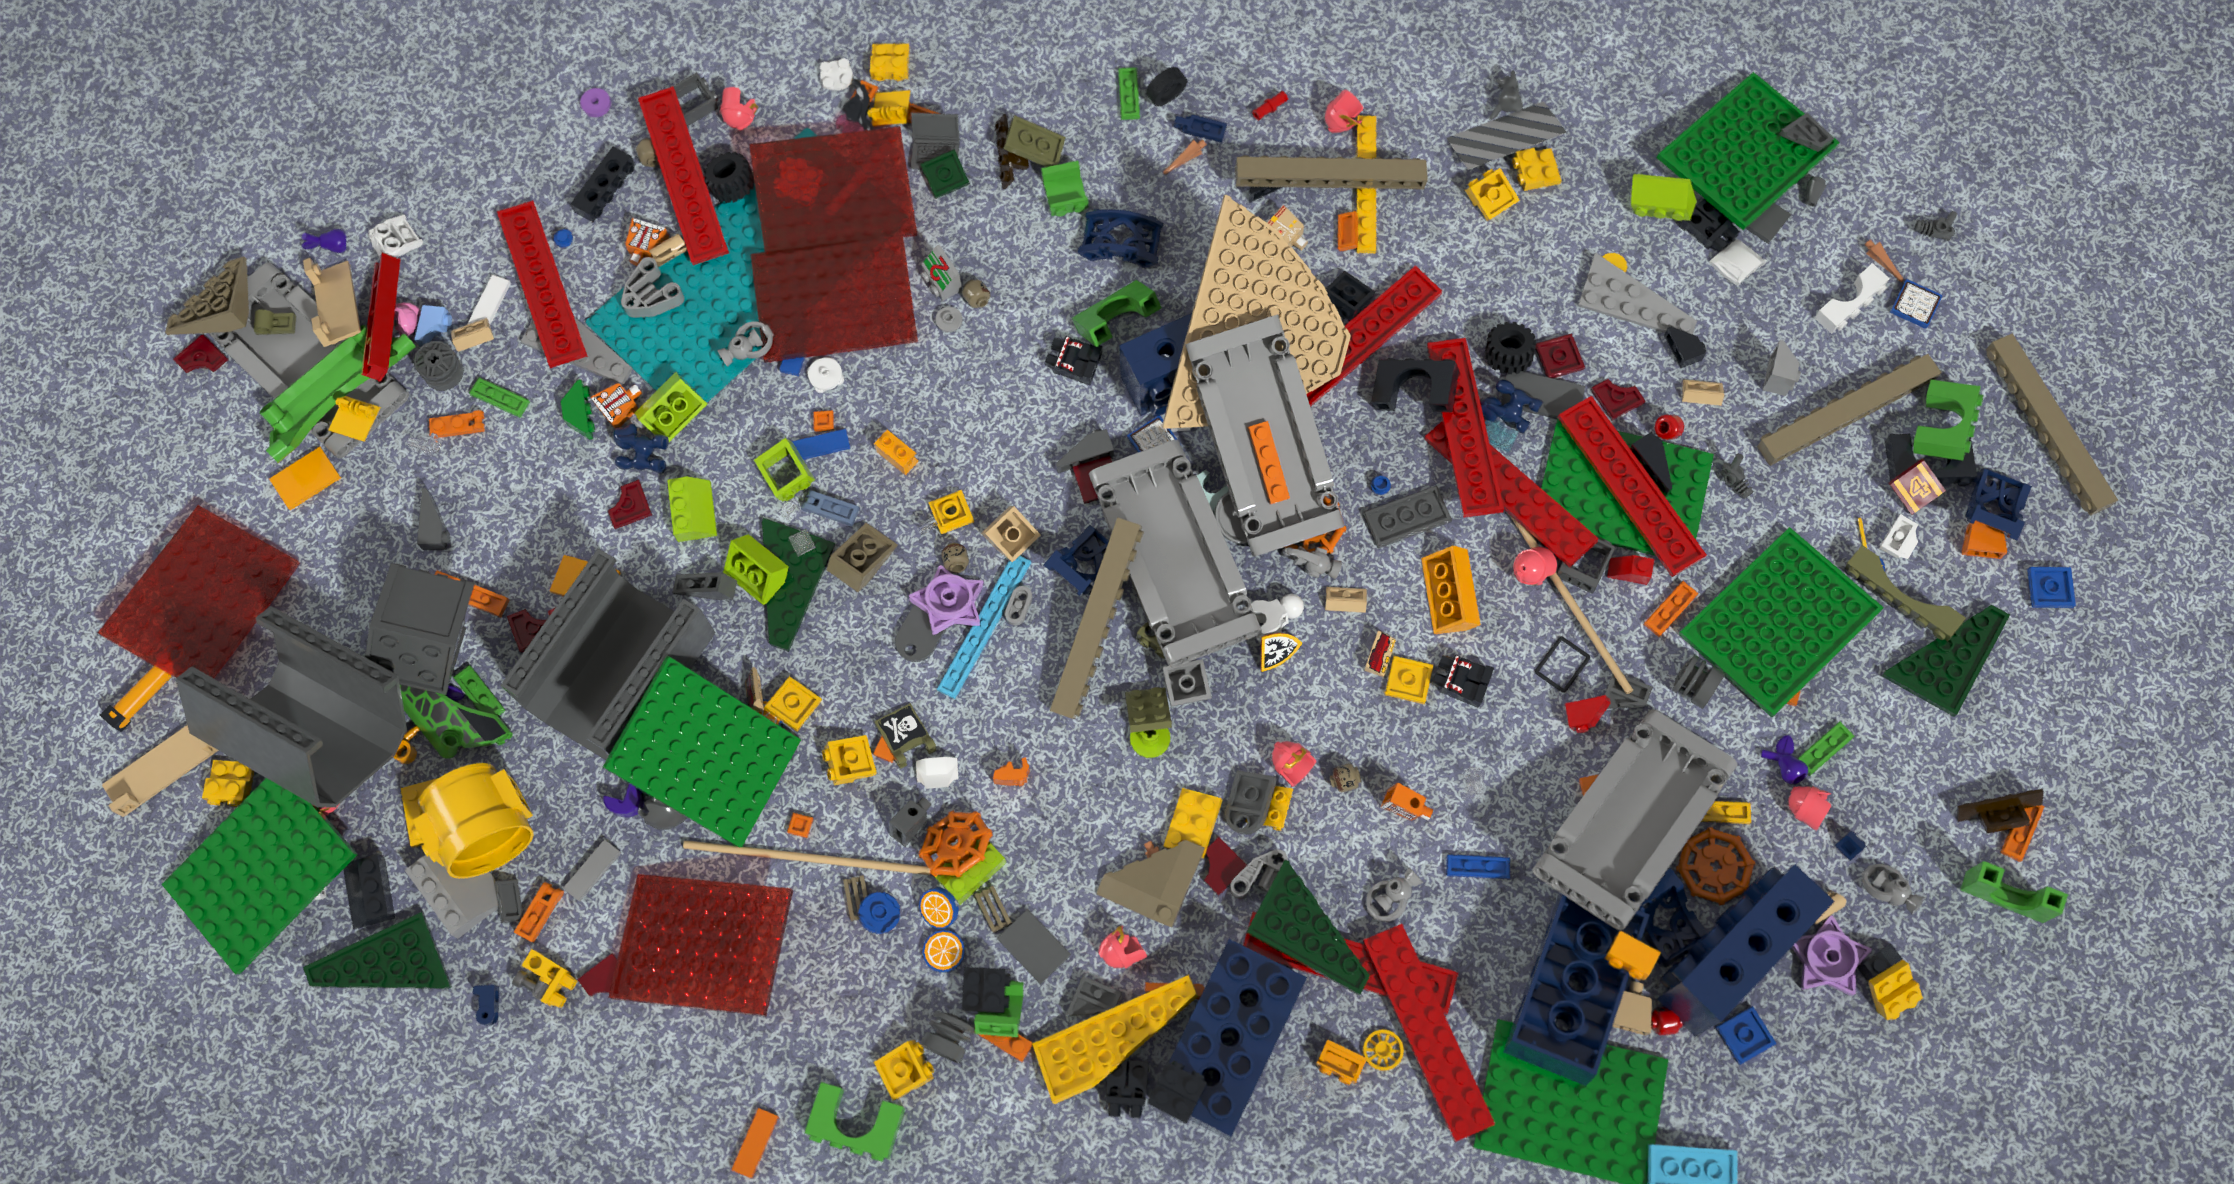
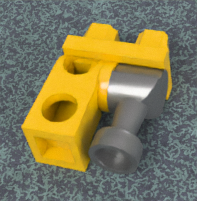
M531 949L521 966L539 975V980L535 982L528 979V973L520 970L515 975L512 985L517 988L524 986L532 992L536 999L549 1006L553 1005L562 1008L567 998L559 994L561 988L564 986L572 991L578 981L570 975L571 972Z

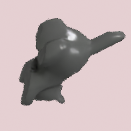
M1515 70L1511 71V76L1496 80L1499 84L1498 88L1502 89V92L1499 96L1498 105L1489 116L1490 120L1496 118L1501 110L1516 113L1522 110L1523 104Z

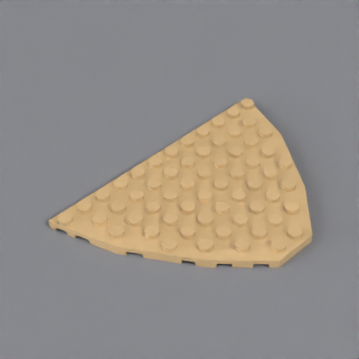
M1228 195L1223 196L1162 424L1164 429L1208 426L1196 385L1198 383L1193 376V367L1185 345L1193 341L1279 315L1285 338L1288 339L1290 344V354H1293L1306 394L1339 376L1342 371L1351 335L1341 321L1336 307L1329 299L1325 287L1311 273V270L1294 249L1286 243L1278 230L1249 212L1247 208L1232 200ZM1276 341L1275 349L1279 352L1282 351L1283 345L1280 341ZM1201 365L1198 369L1199 374L1206 376L1207 368Z

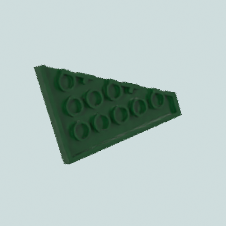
M763 518V546L789 566L785 583L767 602L769 644L789 652L834 550L835 543Z
M1990 605L1965 621L1948 642L1945 639H1935L1930 644L1884 671L1882 677L1955 717L2010 614L1994 605Z
M1285 859L1246 933L1351 992L1361 995L1370 975L1362 967L1356 955L1350 950L1337 928L1333 926L1330 918L1321 909L1313 894L1304 885L1303 880L1294 871L1290 862Z
M422 912L303 967L309 986L317 988L449 989L452 987L425 914Z

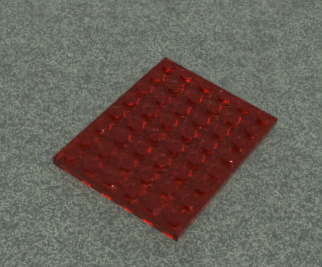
M900 127L749 144L765 254L917 236Z
M903 234L751 254L759 322L768 325L774 334L770 350L763 355L764 363L918 342ZM760 328L761 340L764 344L763 348L768 339Z
M197 505L98 631V634L175 679L190 667H194L206 675L215 678L256 624V617L268 608L300 563L298 560Z
M638 874L608 998L612 1000L767 1017L793 890L783 887Z

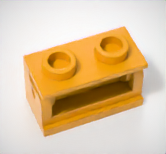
M888 430L874 443L876 452L904 475L919 462L914 457L916 452Z
M1620 931L1615 937L1605 959L1613 967L1623 968L1633 978L1645 981L1650 975L1660 952Z
M1327 1039L1316 1066L1319 1067L1318 1071L1328 1076L1331 1073L1339 1076L1338 1080L1350 1086L1351 1083L1356 1084L1367 1058Z

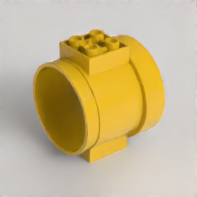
M488 763L466 765L450 771L435 780L420 795L418 804L424 813L412 820L415 825L413 831L417 838H421L424 844L421 847L426 856H430L433 862L437 861L441 866H445L451 877L461 879L479 876L503 866L522 853L531 843L534 836L527 820L533 814L517 783L505 769L497 772L496 768Z

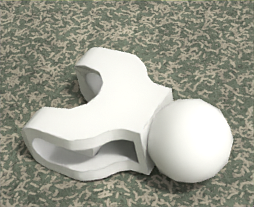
M1287 594L1280 599V602L1275 599L1269 602L1256 600L1251 603L1258 622L1263 623L1261 626L1262 632L1256 636L1258 642L1261 644V636L1282 633L1283 626L1289 623L1288 618L1294 619L1302 614L1304 603L1301 597L1296 594Z

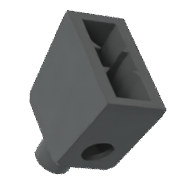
M924 797L917 804L913 800H909L889 821V835L906 848L926 823V811L930 808L931 803Z

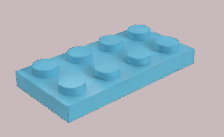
M1648 1144V1184H1737V1151Z

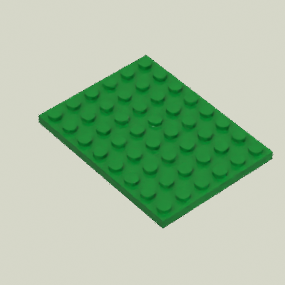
M1753 72L1658 153L1656 158L1679 178L1690 179L1692 187L1697 193L1744 231L1829 155L1840 142L1834 138L1826 147L1820 151H1815L1780 135L1782 129L1805 113Z
M1557 418L1541 489L1600 540H1607L1613 546L1656 556ZM1618 431L1629 448L1634 442L1642 438V436ZM1662 441L1672 483V490L1665 498L1696 539L1714 454Z
M1789 527L1684 627L1679 635L1713 666L1725 672V676L1773 718L1884 607Z
M666 656L602 768L729 843L742 847L801 739L676 660Z
M266 778L161 885L234 974L240 975L358 854L318 807Z
M1497 1019L1483 1090V1099L1495 1125L1475 1133L1473 1148L1618 1184H1648V1144L1655 1145L1669 1059L1606 1045L1596 1076L1585 1086L1503 1053L1513 1022Z

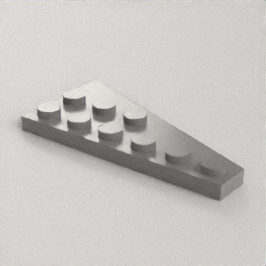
M1595 252L1578 307L1664 333L1671 326L1690 334L1694 333L1697 323L1694 318Z
M575 318L587 357L568 363L624 386L633 370L631 366ZM532 320L521 339V343L544 353L537 329Z

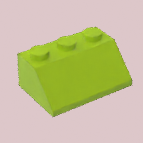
M1642 174L1633 175L1631 206L1634 214L1641 217L1651 216L1659 219L1670 218L1678 221H1690L1697 202L1690 179Z
M675 372L635 412V415L654 435L662 434L667 436L670 442L708 403L686 380Z
M688 476L668 479L673 535L676 540L683 542L717 536L711 481Z
M747 534L731 540L723 573L737 580V584L762 605H765L785 583L789 566Z
M981 839L976 840L974 846L976 850L978 849ZM988 842L984 861H980L963 873L962 877L957 878L950 875L933 877L961 905L1006 864V860ZM944 863L942 867H953V864Z

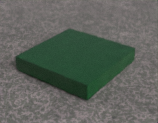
M955 149L920 164L935 199L970 184Z

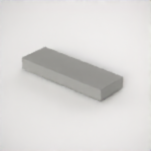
M604 839L563 889L581 902L619 857L621 852Z

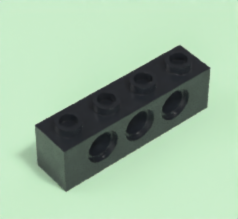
M612 146L570 205L573 211L591 222L599 218L606 204L613 200L614 193L623 186L624 179L634 171L635 163L632 156Z

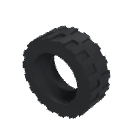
M1169 67L1152 79L1147 86L1146 95L1155 106L1162 107L1184 91L1188 83L1187 78L1178 67Z

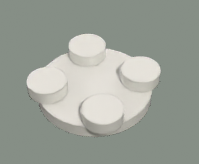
M843 58L839 61L821 63L820 78L824 88L840 91L852 84L853 72L847 59Z
M834 358L818 359L807 369L809 381L818 393H824L826 390L833 389L844 382L842 369Z

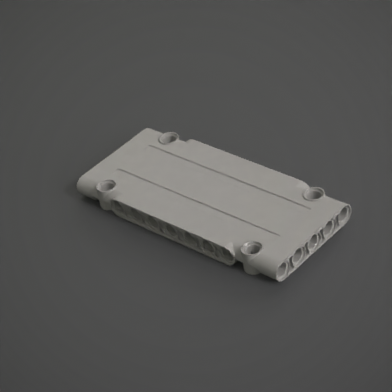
M267 262L247 278L249 315L246 327L230 332L208 334L275 399L344 340L326 347L322 345L313 332L311 318L318 316L316 302L298 285H294L271 262ZM263 309L269 310L272 313H294L296 315L295 333L256 335L253 330L255 311ZM388 372L382 379H386L383 383L369 378L346 395L347 397L381 407L368 435L409 398V392ZM335 404L315 424L309 433L313 434L335 457L340 459L345 457L362 441L328 430L339 408Z
M1279 315L1185 344L1193 367L1192 373L1198 383L1196 387L1235 512L1241 519V528L1245 532L1252 557L1344 527L1337 504L1338 497L1332 488L1334 482L1299 369L1293 354H1290V344L1288 339L1285 338ZM1276 341H1280L1283 345L1281 352L1275 349ZM1201 365L1207 368L1206 376L1199 374L1198 369ZM1265 421L1269 423L1290 499L1274 504H1269L1248 431L1249 426ZM1325 495H1329L1331 498V502L1327 506L1323 503ZM1251 519L1256 522V528L1252 531L1248 528V522Z
M1179 440L1168 441L1093 469L1089 473L1111 534L1117 517L1142 526L1144 534L1141 542L1136 544L1135 550H1137V555L1134 562L1130 561L1128 567L1131 570L1129 578L1169 667H1176L1253 638L1262 632L1252 609L1251 600L1247 597V590L1199 479L1193 474L1190 462L1186 458ZM1182 467L1186 469L1183 472L1178 471V469ZM1105 495L1112 496L1110 499L1103 498ZM1239 605L1247 606L1245 610H1239L1237 607ZM1168 633L1171 637L1163 639L1161 635Z
M1649 710L1642 721L1635 727L1631 736L1624 740L1559 828L1549 847L1533 867V873L1540 880L1615 929H1625L1640 905L1652 893L1713 805L1722 787L1736 769L1737 761L1656 710Z

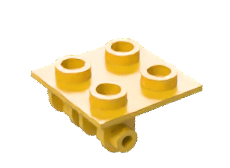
M911 91L876 93L874 107L868 110V116L872 117V125L906 124Z
M347 396L338 397L336 405L339 408L328 430L365 442L381 407Z
M1275 786L1264 826L1273 827L1276 831H1281V828H1284L1293 788Z

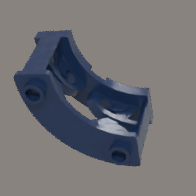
M1094 209L1085 214L1087 221L1083 243L1078 248L1079 255L1089 261L1113 259V256L1123 257V261L1136 264L1142 268L1158 264L1159 257H1157L1161 228H1163L1164 223L1157 220L1156 217L1117 209ZM1096 224H1102L1097 225V230L1100 232H1094ZM1124 224L1135 237L1127 238L1122 244H1116L1115 238L1108 233L1115 227ZM1149 231H1152L1151 239L1143 238L1149 235ZM1131 243H1134V246H1135V247L1128 246V245L1131 244ZM1146 245H1150L1149 252L1146 250Z
M1986 468L1977 471V477L1973 480L1975 486L1965 518H1967L1969 523L1974 524L1977 521L2006 532L2008 538L2018 541L2025 524L2023 515L2019 514V512L2025 508L2032 486ZM1987 476L1999 480L1998 490H1996L1997 485L1994 480L1991 482L1990 487L1986 485ZM2005 483L2018 488H2005ZM1997 499L1998 506L2004 513L1992 514L1983 504Z
M1089 525L1072 542L1073 547L1055 550L1044 563V566L1050 571L1056 570L1078 589V596L1088 597L1091 594L1104 557L1102 553L1106 551L1109 540L1093 526ZM1095 536L1100 538L1105 545L1100 547ZM1075 558L1080 561L1094 559L1095 573L1086 574L1076 571L1078 564Z
M1671 868L1667 869L1663 875L1664 877L1661 878L1647 899L1645 898L1638 909L1649 914L1643 936L1651 948L1660 952L1656 962L1658 964L1662 963L1665 968L1688 954L1687 950L1704 933H1708L1696 917L1694 911H1688L1686 907L1688 899L1684 891V884ZM1668 897L1671 898L1668 903H1664L1662 900L1665 899L1667 901ZM1658 905L1667 909L1676 908L1670 919L1671 930L1653 925L1654 914ZM1680 919L1683 920V925L1681 926L1677 925V921ZM1693 938L1696 939L1686 946H1684V943L1682 941ZM1672 939H1675L1679 950L1668 956L1664 951V944L1668 943L1669 948L1673 950L1674 941Z

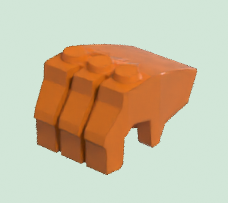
M1026 757L1022 758L1023 767L1021 769H1014L1010 761L1007 765L995 770L993 775L994 784L1023 786L1024 783H1027L1030 767Z

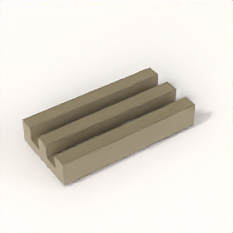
M864 875L843 880L851 922L859 920V917L854 915L849 884L853 885L858 912L861 902L857 882H861L863 898L868 896Z
M994 886L983 890L979 894H975L977 902L993 933L1012 924ZM991 892L1006 920L1004 923H1002L988 895ZM983 896L998 923L996 927L981 900Z

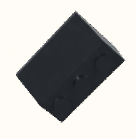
M376 854L357 859L343 869L354 930L395 919L386 860Z

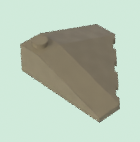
M245 256L228 261L223 266L225 270L218 277L213 275L203 285L205 289L198 296L193 294L183 304L185 308L179 315L173 314L168 319L165 333L167 335L230 332L246 327L249 315L247 259Z
M1184 840L1179 842V845L1176 847L1160 850L1151 854L1150 858L1143 861H1134L1125 865L1124 869L1104 874L1096 894L1172 928L1175 925L1205 848Z

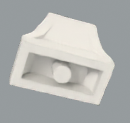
M1900 514L1879 549L1896 558L1903 557L1908 559L1918 543L1916 537L1918 524Z
M937 757L916 761L917 783H922L926 789L949 787L953 780H959L957 758Z

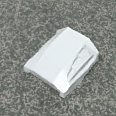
M405 215L388 219L369 230V238L379 257L381 253H385L396 258L423 245L422 239H419L406 221Z
M1738 239L1709 261L1724 278H1727L1736 286H1739L1746 277L1748 278L1751 273H1754L1767 262L1766 259H1762L1756 252Z

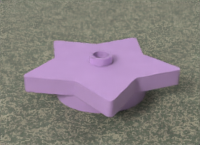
M940 565L928 586L910 594L909 601L928 614L933 635L953 624L979 626L980 619L975 601L983 588V580L963 579L960 576L953 575Z
M1832 915L1829 916L1814 935L1802 936L1792 947L1803 963L1801 989L1806 990L1829 985L1850 996L1855 995L1856 968L1872 949L1852 941L1844 935ZM1826 955L1831 957V962L1827 959Z

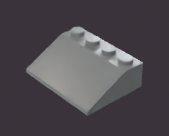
M426 855L405 869V872L448 932L457 939L499 908L495 887L496 879L490 872L471 878H454L448 874L445 866H441L437 861L433 862L430 856L427 857Z

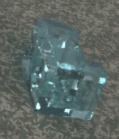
M1486 420L1485 426L1489 443L1509 453L1519 431L1514 429L1508 430L1492 421Z

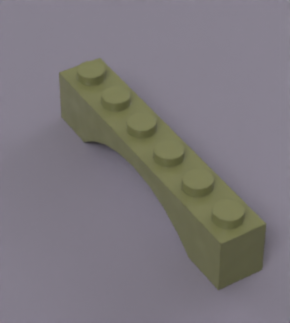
M1863 545L1846 564L1845 569L1852 578H1859L1869 590H1876L1881 594L1882 599L1897 605L1899 611L1903 614L1914 617L1917 624L1924 628L1928 627L1933 631L1934 636L1940 640L1945 639L1948 642L1966 619V617L1950 606L1925 604L1902 593L1887 577L1879 556Z

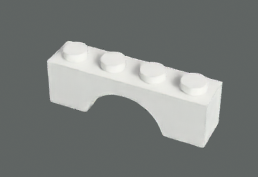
M1872 263L1854 282L1857 289L1856 299L1847 302L1831 299L1819 310L1815 319L1831 334L1835 330L1841 331L1847 325L1849 318L1854 319L1861 312L1860 308L1862 306H1869L1874 300L1873 296L1876 294L1880 296L1887 289L1886 284L1890 278Z

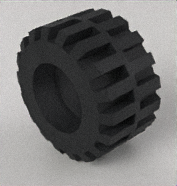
M726 152L725 154H719L718 157H714L711 162H708L707 168L704 169V181L714 198L720 202L730 203L731 201L736 202L738 199H743L745 195L750 193V190L754 188L756 183L755 173L741 153Z
M1517 322L1497 324V327H1493L1487 336L1485 360H1487L1488 365H1492V369L1495 371L1498 369L1500 373L1507 372L1511 375L1513 372L1518 374L1521 370H1527V367H1530L1536 348L1534 333H1531L1530 328H1525L1523 324L1518 325Z

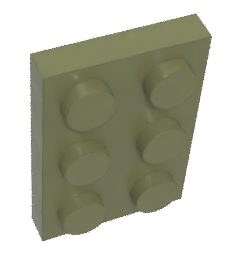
M1014 115L1003 149L1045 167L1059 164L1066 137Z
M1165 687L1125 692L1130 732L1172 728Z

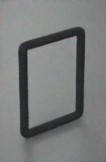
M1559 637L1535 669V674L1559 691L1565 693L1590 660V655L1566 638ZM1561 641L1586 657L1564 688L1539 672Z

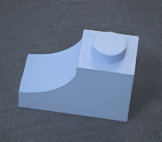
M422 305L415 335V341L419 347L431 342L437 334L447 332L448 326L452 323V316L445 307Z

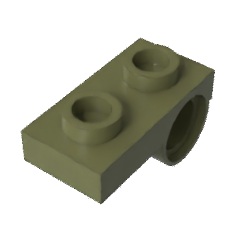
M263 309L255 311L253 330L256 335L295 333L296 315L294 313H272L269 310Z
M1146 622L1137 632L1138 643L1145 648H1153L1159 657L1165 659L1162 649L1157 642L1156 635L1149 637L1145 634L1148 630H1151L1149 623Z

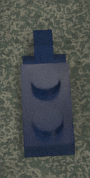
M1191 114V116H1186V118L1176 116L1174 128L1181 129L1183 133L1222 143L1227 123Z

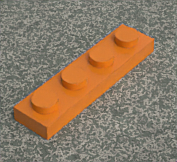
M1268 421L1249 426L1248 431L1269 504L1290 499Z
M437 570V571L435 572V574H434V575H437V574L446 575V576H448V578H450V579H455V580H459V581H460L459 578L453 577V576H451V575H448V574L443 573V572L438 571V570ZM474 585L469 606L501 618L510 600L505 596Z

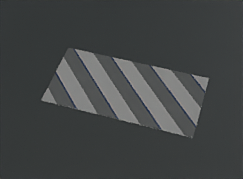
M1543 101L1524 108L1518 113L1513 112L1449 136L1446 139L1469 170L1565 134L1567 131Z

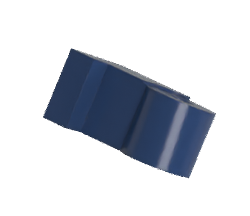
M494 984L473 986V995L479 996V1009L476 1012L477 1022L485 1026L494 1025L499 1017V986Z

